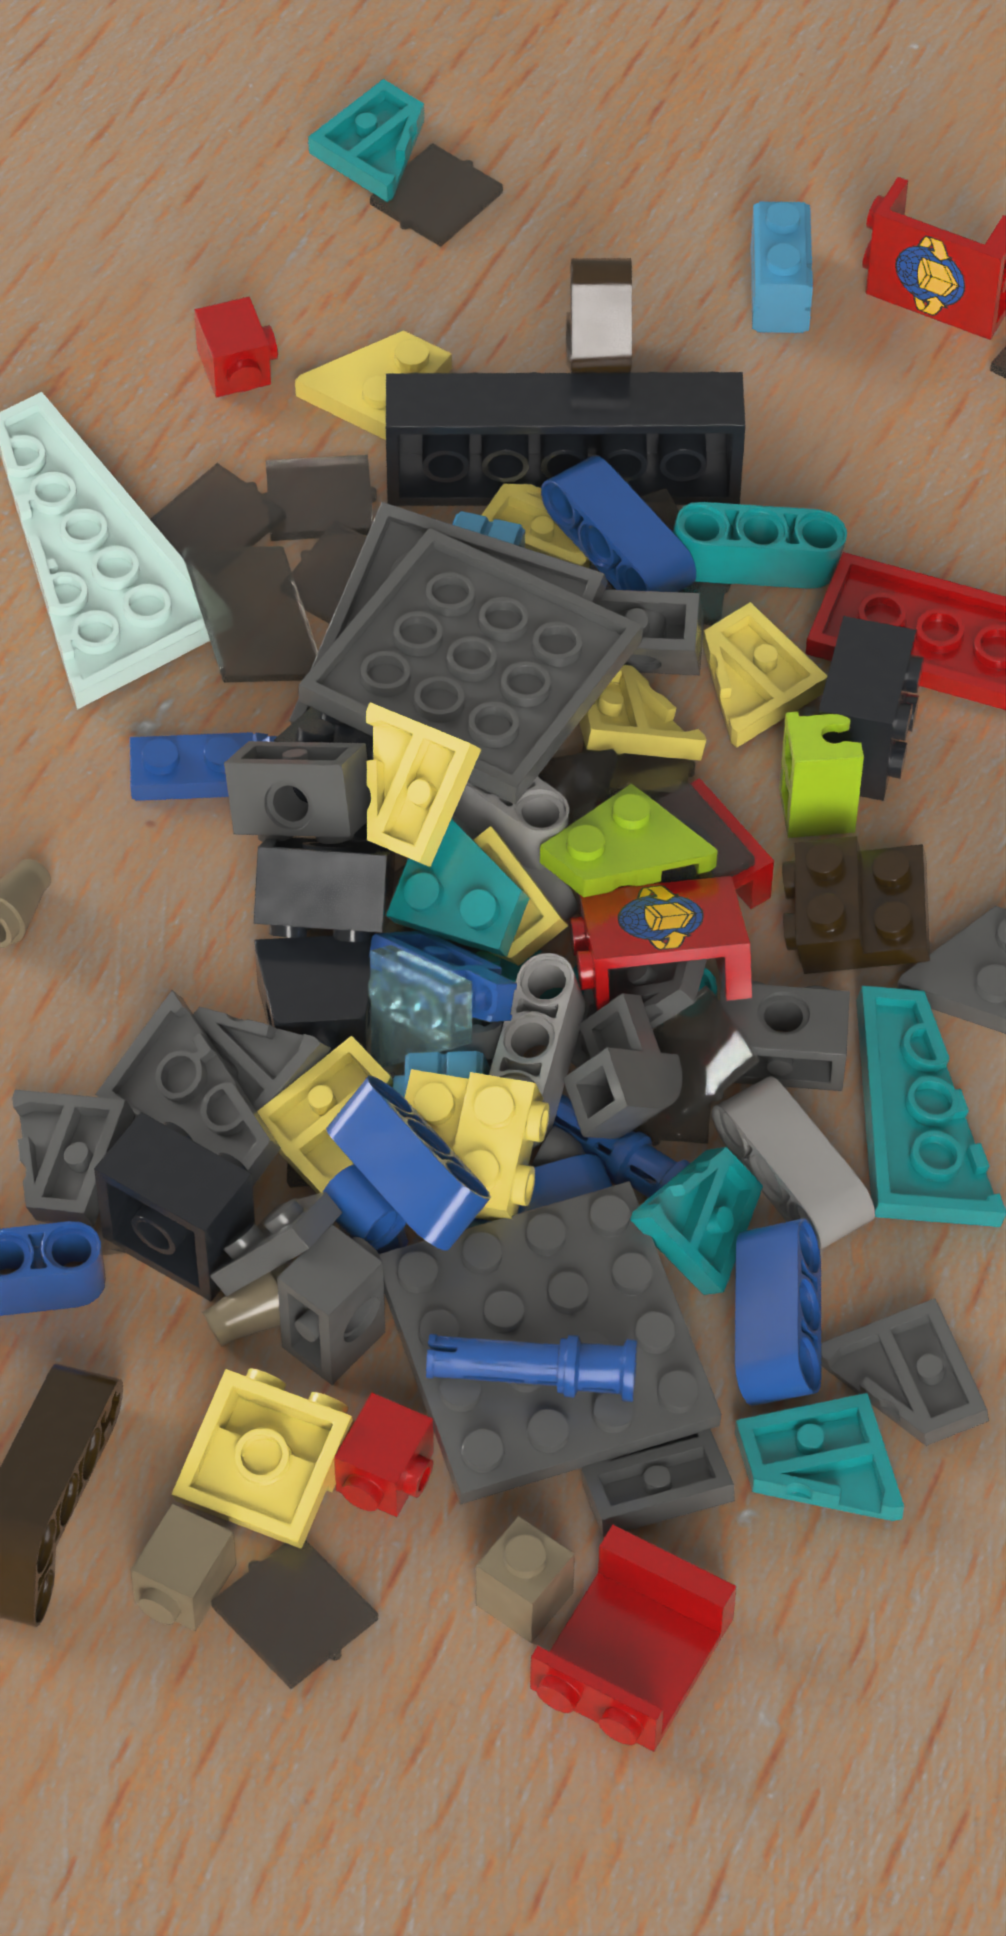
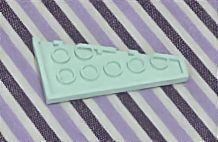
M42 392L0 412V455L77 710L231 630L230 613Z

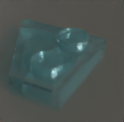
M393 945L370 950L371 978L368 983V992L371 999V1056L382 1068L405 1062V1055H408V1053L442 1052L472 1043V981Z

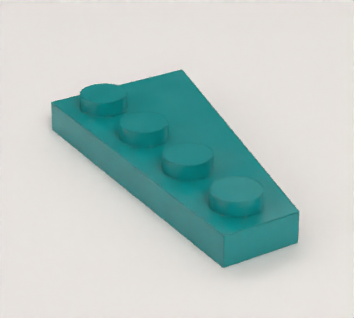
M862 986L856 999L870 1192L875 1208V1217L1001 1227L1006 1217V1208L1000 1193L994 1194L988 1179L987 1171L990 1165L982 1144H975L966 1119L969 1109L962 1090L955 1089L947 1068L950 1058L925 991Z

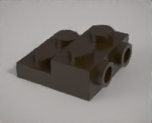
M857 836L794 843L795 861L783 862L782 874L786 898L795 899L796 912H786L783 914V929L787 950H798L804 974L930 961L927 860L923 844L860 851Z

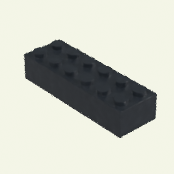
M743 372L386 373L387 504L393 506H488L503 484H532L535 487L541 488L546 480L594 455L602 457L647 505H688L695 502L740 504L746 427Z

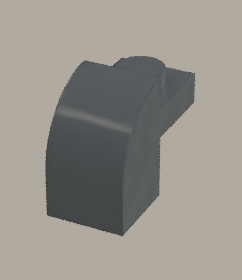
M622 993L579 1024L591 1059L565 1076L563 1080L583 1137L621 1138L677 1100L682 1088V1068L679 1056L677 1054L660 1053L640 995Z

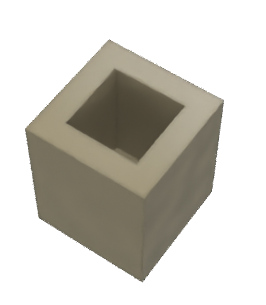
M172 1503L131 1568L135 1603L139 1605L146 1615L157 1622L166 1625H172L174 1622H177L196 1631L236 1566L233 1531Z
M518 1516L476 1565V1605L532 1643L573 1594L575 1554Z

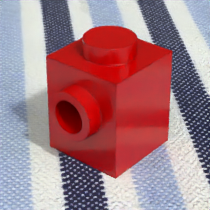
M250 296L194 309L197 350L216 398L271 385L270 361L278 359L276 339L270 325L261 326Z
M371 1393L334 1457L336 1491L342 1493L347 1501L366 1511H376L379 1509L398 1517L409 1495L418 1498L424 1491L431 1476L434 1464L433 1460L430 1459L434 1453L433 1418Z

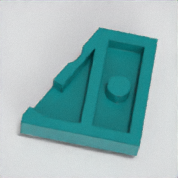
M727 1147L705 1150L635 1209L630 1220L643 1234L652 1237L655 1246L703 1295L723 1293L736 1261L737 1236L739 1232L747 1231L763 1185Z
M868 1393L736 1420L734 1434L752 1492L889 1521L901 1520L903 1518L904 1503Z

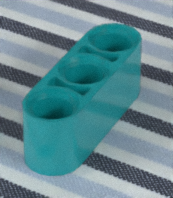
M695 502L684 506L679 511L673 528V533L685 545L695 562L697 572L694 582L806 589L821 588L830 583L847 538L845 524L838 516L829 511L711 502Z

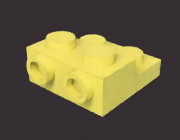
M411 1069L405 1099L490 1192L491 1199L475 1218L490 1221L502 1218L512 1219V1216L518 1213L519 1205L528 1206L535 1183V1168L528 1166L533 1142H542L548 1127L549 1104L543 1102V1097L536 1083L473 1072L470 1073V1077L467 1079Z
M225 1369L171 1495L177 1502L302 1549L326 1490L333 1492L335 1487L334 1457L354 1424L352 1416L347 1414L349 1407L343 1402L319 1392H311L308 1399L284 1391L286 1387L285 1382L261 1370L249 1369L246 1376Z

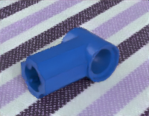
M355 1164L346 1167L330 1180L323 1192H326L343 1212L335 1220L340 1231L351 1239L353 1237L364 1239L373 1246L378 1254L402 1248L408 1244L409 1241L404 1230L406 1222Z

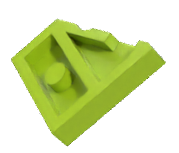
M631 783L541 844L539 863L585 898L613 892L621 886L631 885L638 887L661 882L662 871L694 865L698 874L710 872L716 868L718 850Z

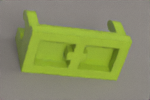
M798 712L786 713L779 792L788 838L855 833L864 760L862 744L849 741L832 744L825 741L822 737L828 732L841 733L848 731L850 728V719L839 714L799 717Z

